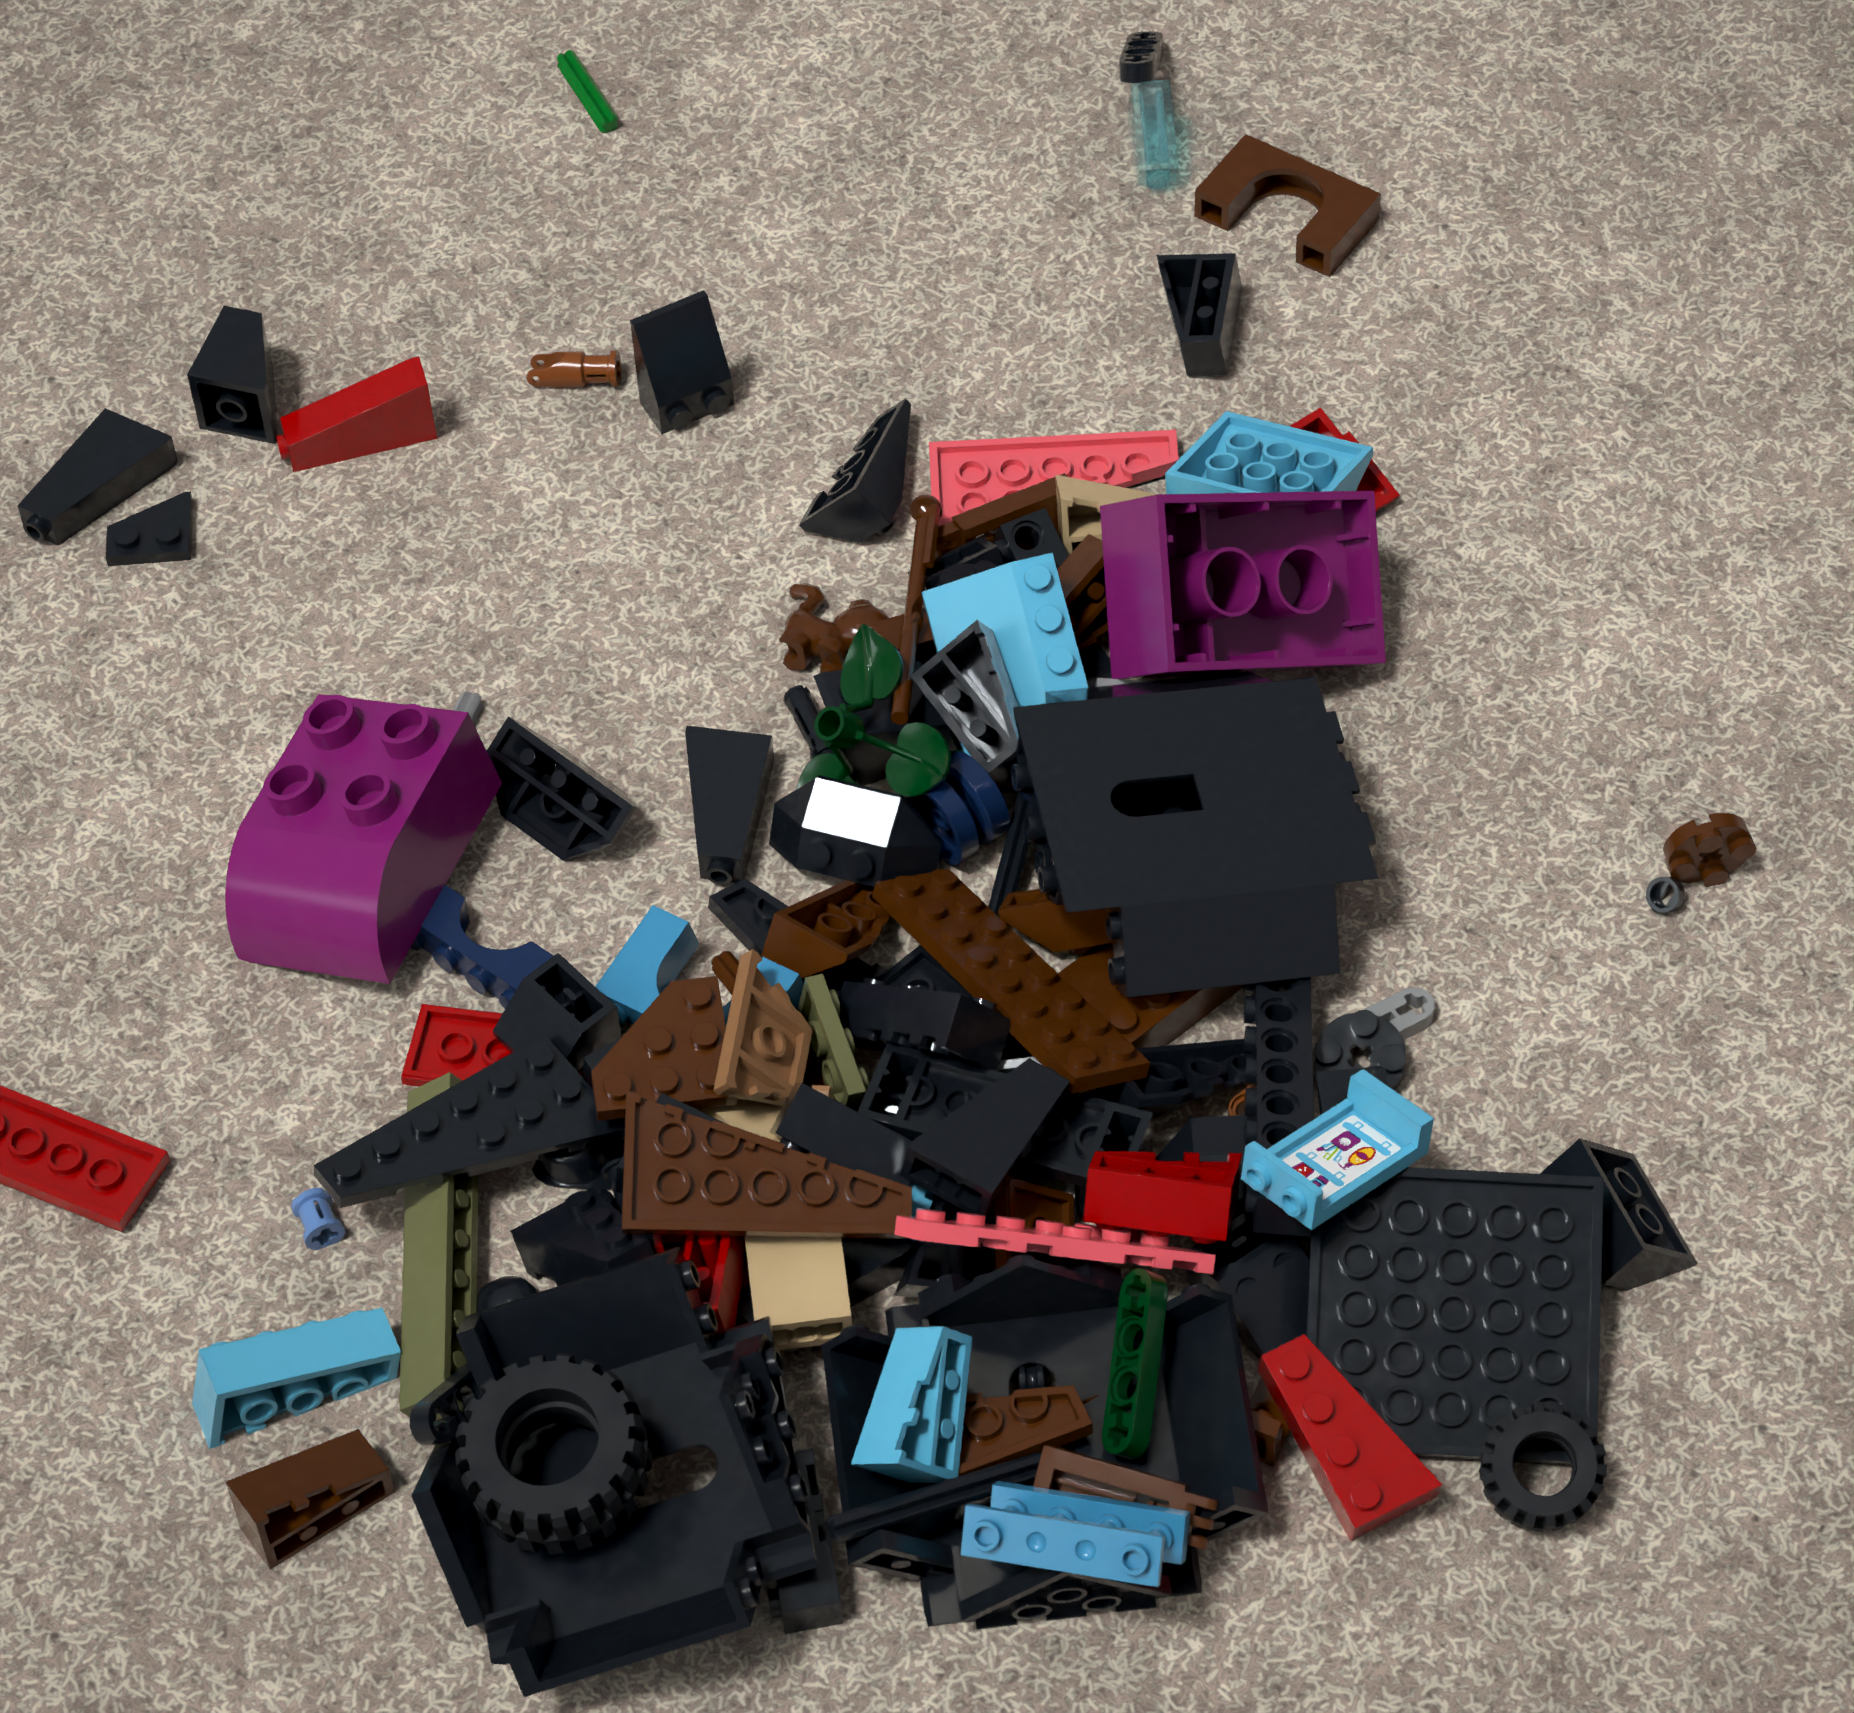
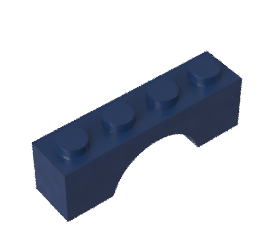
M444 885L410 948L414 950L423 948L432 954L435 962L447 972L457 971L466 978L468 984L480 994L490 993L499 999L501 1006L506 1009L522 979L554 955L532 941L519 947L502 950L486 948L473 942L465 934L470 923L465 897Z

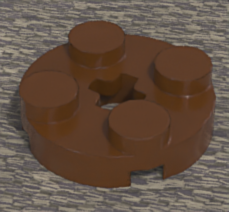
M1731 813L1709 814L1711 822L1697 826L1695 820H1691L1677 828L1667 838L1663 846V852L1666 857L1664 860L1671 878H1675L1683 883L1702 881L1705 887L1727 882L1729 873L1736 870L1756 853L1757 848L1743 818Z

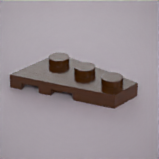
M1075 1386L1015 1390L1011 1396L983 1398L982 1393L966 1394L958 1476L1036 1452L1042 1453L1044 1445L1060 1447L1092 1435L1093 1423Z

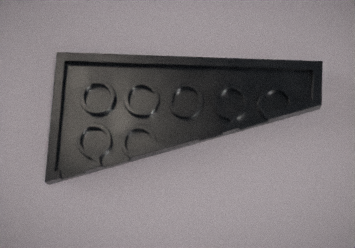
M544 1034L314 1165V1177L337 1205L343 1208L396 1195L398 1189L425 1183L426 1187L444 1183V1178L466 1172L468 1177L536 1161L539 1160L541 1154L567 1148L568 1152L585 1149L586 1143L609 1138L610 1142L625 1139V1125L619 1119L597 1121L592 1087Z

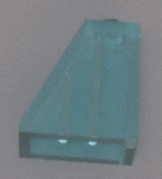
M1170 80L1130 83L1127 114L1137 184H1147V187L1152 189L1167 187L1170 185V182H1177L1178 175Z

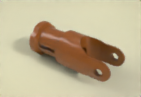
M615 350L611 351L609 355H586L585 351L536 354L532 357L530 363L533 369L528 371L526 376L527 382L535 387L574 388L586 387L587 383H611L613 387H619L621 379L620 353ZM542 360L544 364H538L537 361ZM537 376L540 380L536 381L533 377Z

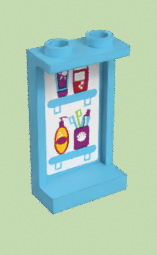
M1362 1069L1350 1077L1347 1098L1268 1149H1265L1256 1141L1246 1145L1241 1180L1275 1203L1288 1215L1297 1219L1310 1230H1313L1427 1155L1434 1118Z

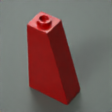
M419 356L405 360L280 417L283 434L276 436L281 459L290 458L293 472L437 439L428 384Z

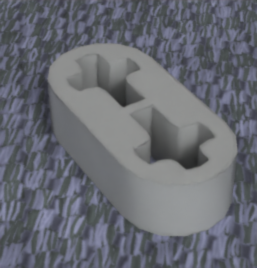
M1411 987L1393 994L1364 1010L1371 1011L1375 1015L1388 1020L1399 1031L1403 1040L1425 1030L1432 1024L1435 1001L1426 990ZM1411 1005L1415 1009L1422 1007V1014L1418 1015L1413 1010L1406 1012V1006Z

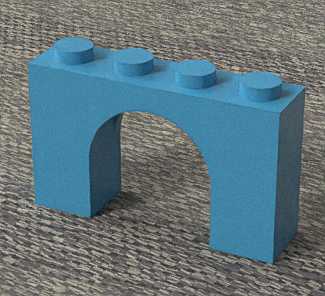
M654 905L649 909L595 986L617 1006L620 1025H623L625 1021L633 1025L669 983L675 981L700 945L688 921ZM762 957L763 960L757 964V968L771 987L777 983L781 984L790 997L792 1005L797 1010L804 985L800 974ZM731 1000L722 1006L725 1025H727Z

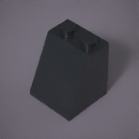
M223 306L187 374L199 428L276 444L278 428L274 371L262 313Z
M921 661L915 662L914 672L922 666ZM842 670L822 672L813 676L825 707L835 706L838 708L841 703L851 705L845 701L841 693L840 679ZM914 680L909 718L905 724L898 725L891 720L894 693L885 700L874 699V704L870 709L853 713L861 718L866 734L897 745L899 733L905 725L918 722L937 729L945 738L950 752L957 749L951 736L953 731ZM863 741L852 748H842L844 754L853 765L852 772L858 785L866 786L886 778V765L893 754L892 752Z

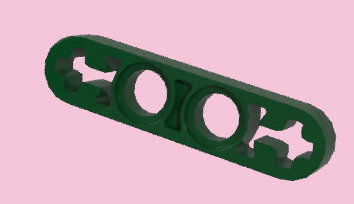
M1141 1268L1134 1269L1127 1274L1120 1290L1102 1430V1443L1105 1450L1110 1454L1131 1460L1139 1458L1145 1452L1151 1436L1168 1299L1166 1279L1160 1274ZM1142 1328V1343L1134 1351L1133 1341L1135 1335ZM1136 1376V1391L1133 1394V1396L1130 1399H1128V1385L1131 1379Z

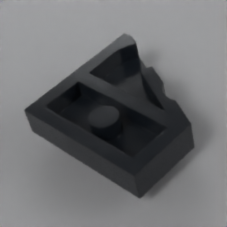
M191 491L183 492L107 526V565L120 566L191 560L193 517Z

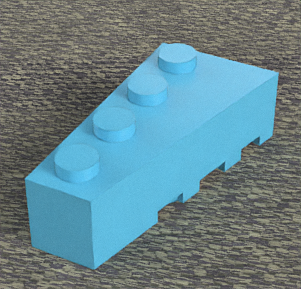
M383 1308L369 1311H353L346 1316L325 1321H309L301 1326L277 1332L265 1331L254 1337L233 1342H217L209 1347L199 1349L192 1405L208 1447L212 1449L225 1444L223 1435L245 1427L249 1435L267 1428L264 1421L278 1414L289 1411L294 1413L293 1415L296 1417L312 1411L326 1396L332 1395L333 1399L338 1401L396 1379L401 1350Z

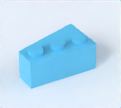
M944 1326L896 1328L851 1465L908 1483H939L958 1477L972 1336Z

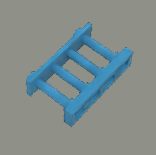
M997 1481L992 1485L990 1507L974 1504L965 1505L961 1555L1158 1587L1161 1580L1162 1562L1181 1565L1186 1560L1190 1511Z

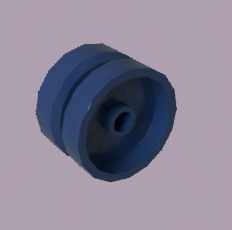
M962 751L951 753L950 770L943 782L924 795L918 797L904 796L924 818L933 833L936 832L944 841L941 859L949 865H959L977 852L979 844H991L1005 835L1010 828V815L996 783L973 757Z

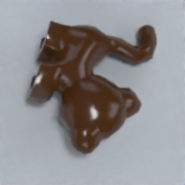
M807 583L793 584L789 590L791 598L804 599L806 601L799 606L798 610H795L787 617L784 633L779 638L780 642L787 643L788 646L783 664L788 669L804 670L811 663L812 657L815 656L822 660L820 666L821 673L842 670L851 642L860 626L888 619L889 617L883 610L874 607L869 600L860 599L850 602L849 608L838 615L833 622L825 621L815 615L826 602L819 586Z

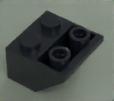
M559 953L522 979L493 1029L494 1036L511 1052L546 1034L577 1071L583 1067L584 1057L622 1037L617 1006Z

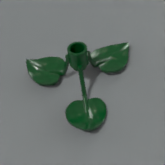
M862 624L858 629L847 652L841 672V693L845 701L851 705L841 703L838 708L835 706L825 707L818 713L815 719L814 729L816 735L825 741L824 746L830 748L834 754H819L810 760L800 775L796 789L818 775L857 784L849 776L853 771V765L840 747L852 748L863 741L893 753L886 765V778L890 787L900 795L918 797L928 793L945 780L951 764L950 749L943 735L934 727L924 723L915 722L905 725L899 733L897 745L865 733V727L861 718L853 713L872 708L874 699L885 700L896 691L903 674V660L900 652L891 642L868 625Z

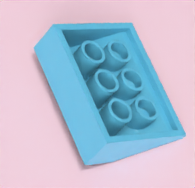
M1226 411L1165 473L1166 494L1356 491L1373 456V447Z
M1053 553L1010 562L922 592L937 653L976 620H979L993 630L1018 707L1045 704V692L1088 688ZM961 743L963 752L971 756Z

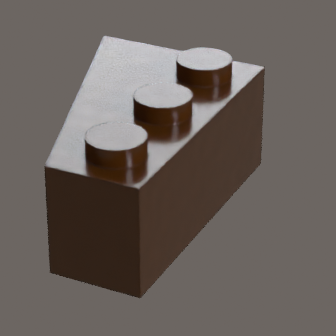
M1090 534L1084 538L1057 569L1079 652L1097 642L1096 637L1108 630L1102 540Z
M359 1429L226 1481L240 1529L270 1570L395 1492L388 1467Z

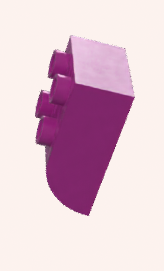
M317 695L313 704L305 711L301 724L276 766L267 775L264 786L240 824L232 846L226 876L225 907L228 931L238 959L250 963L387 984L391 983L417 937L421 925L443 886L446 885L502 784L468 712L422 707L417 704H397L348 698L343 695Z

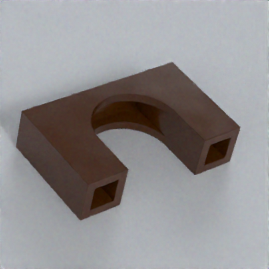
M1247 134L1239 140L1195 189L1194 217L1225 231H1229L1251 205L1263 198L1275 195H1289L1308 201L1318 212L1297 235L1296 263L1329 278L1375 226L1380 216L1381 193Z

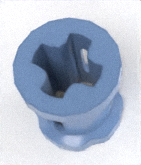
M320 1187L303 1191L298 1197L294 1198L291 1204L294 1216L301 1219L305 1229L303 1235L304 1242L312 1250H319L338 1243L345 1234L343 1223L335 1218L332 1211V1197L326 1190Z

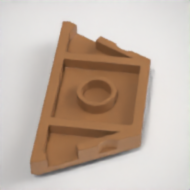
M751 949L740 956L713 1091L718 1095L783 1106L794 1084L803 1083L813 1029L800 1011L794 1008L790 997L781 984L777 983L772 987L769 985L757 968V964L763 959L758 952Z

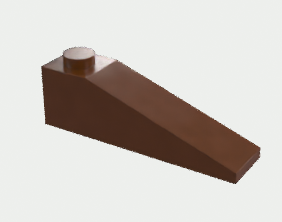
M846 880L775 912L761 958H767L800 974L801 978L843 964L870 951L891 915L872 897L874 887Z

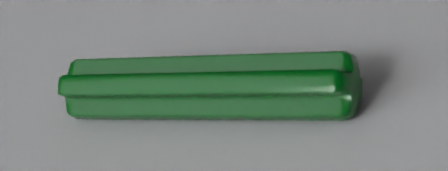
M572 50L559 53L557 56V67L599 131L608 133L610 130H616L619 126L617 122L618 116L577 54Z

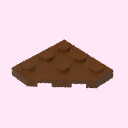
M717 976L671 981L591 1071L597 1121L626 1117V1090L640 1094L644 1099L656 1102L660 1094L664 1093L695 1109L737 1105V1098L718 1095L713 1091L726 1030Z

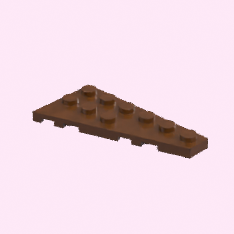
M626 1090L622 1234L911 1239L894 1235L897 1215L912 1217V1187L860 1169L852 1170L834 1164L822 1156L813 1153L808 1155L785 1147V1144L716 1120L709 1121L685 1113L684 1109L670 1104L665 1106L644 1099L640 1094Z

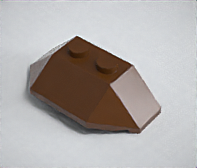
M1040 889L1008 893L998 910L1000 919L1054 953L1069 950L1072 954H1080L1093 949L1096 945L1108 943L1113 945V940H1108L1105 930V914L1111 913V908L1067 913L1064 905H1055L1046 898V893L1042 894Z

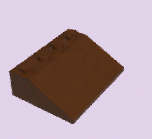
M1112 943L1096 945L1058 973L1098 1013L1106 1018L1122 1036L1131 1042L1135 1048L1167 1046L1243 988V985L1126 997L1116 990V985L1112 986L1109 980L1108 960L1109 958H1114Z

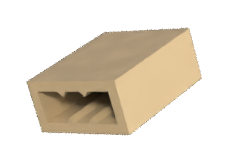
M745 1236L754 1321L767 1316L770 1317L775 1347L778 1351L821 1345L840 1335L842 1329L852 1326L841 1238Z

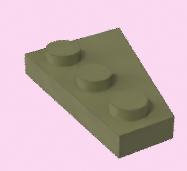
M823 974L805 977L797 1010L800 1011L813 1029L809 1054L813 1061L823 1060V1080L826 1086H831L835 1100L858 1112L869 1082L864 1068H857L854 1060L855 1047L852 1034L848 1028L843 1029L840 1022L838 996L834 989H828Z

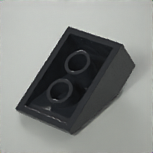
M704 290L630 320L640 404L661 434L674 429H683L695 420L710 414H719L727 407L734 405L731 373L709 298Z

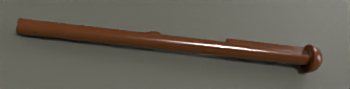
M927 494L916 497L910 506V514L916 520L899 650L903 660V674L894 692L891 712L892 722L898 725L905 724L909 718L913 679L910 675L915 670L918 638L923 628V617L921 615L923 605L922 592L925 590L927 569L934 567L939 519L942 515V506L939 500Z

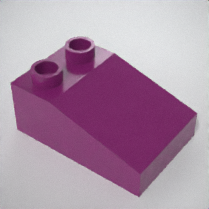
M1374 491L1156 494L1100 506L1112 679L1311 670L1386 663Z

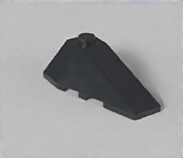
M906 398L874 420L854 446L853 450L856 454L843 466L838 467L832 475L837 482L830 488L828 495L824 491L817 494L799 524L804 531L861 543L874 534L880 537L893 527L896 522L894 515L902 502L911 411V403Z

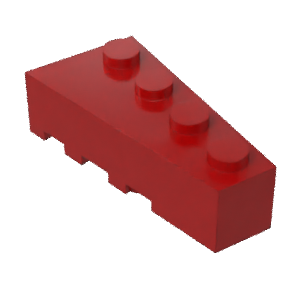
M1305 1334L1261 1355L1257 1370L1350 1541L1437 1497L1442 1487L1439 1480Z

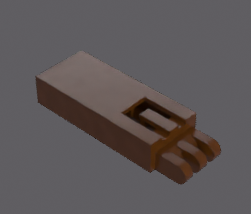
M1055 477L953 516L952 522L941 525L938 528L935 558L978 538L976 536L979 535L990 542H994L993 538L997 532L994 529L999 528L1004 523L1046 508L1058 533ZM1015 538V542L1020 548L1024 550L1033 548V544L1027 538Z
M1044 1445L1033 1487L1135 1503L1139 1493L1168 1501L1169 1503L1166 1504L1149 1499L1147 1505L1190 1511L1187 1545L1207 1550L1209 1539L1201 1535L1190 1534L1192 1526L1212 1530L1214 1520L1196 1515L1197 1506L1206 1510L1217 1511L1219 1504L1218 1500L1190 1492V1484L1053 1445Z

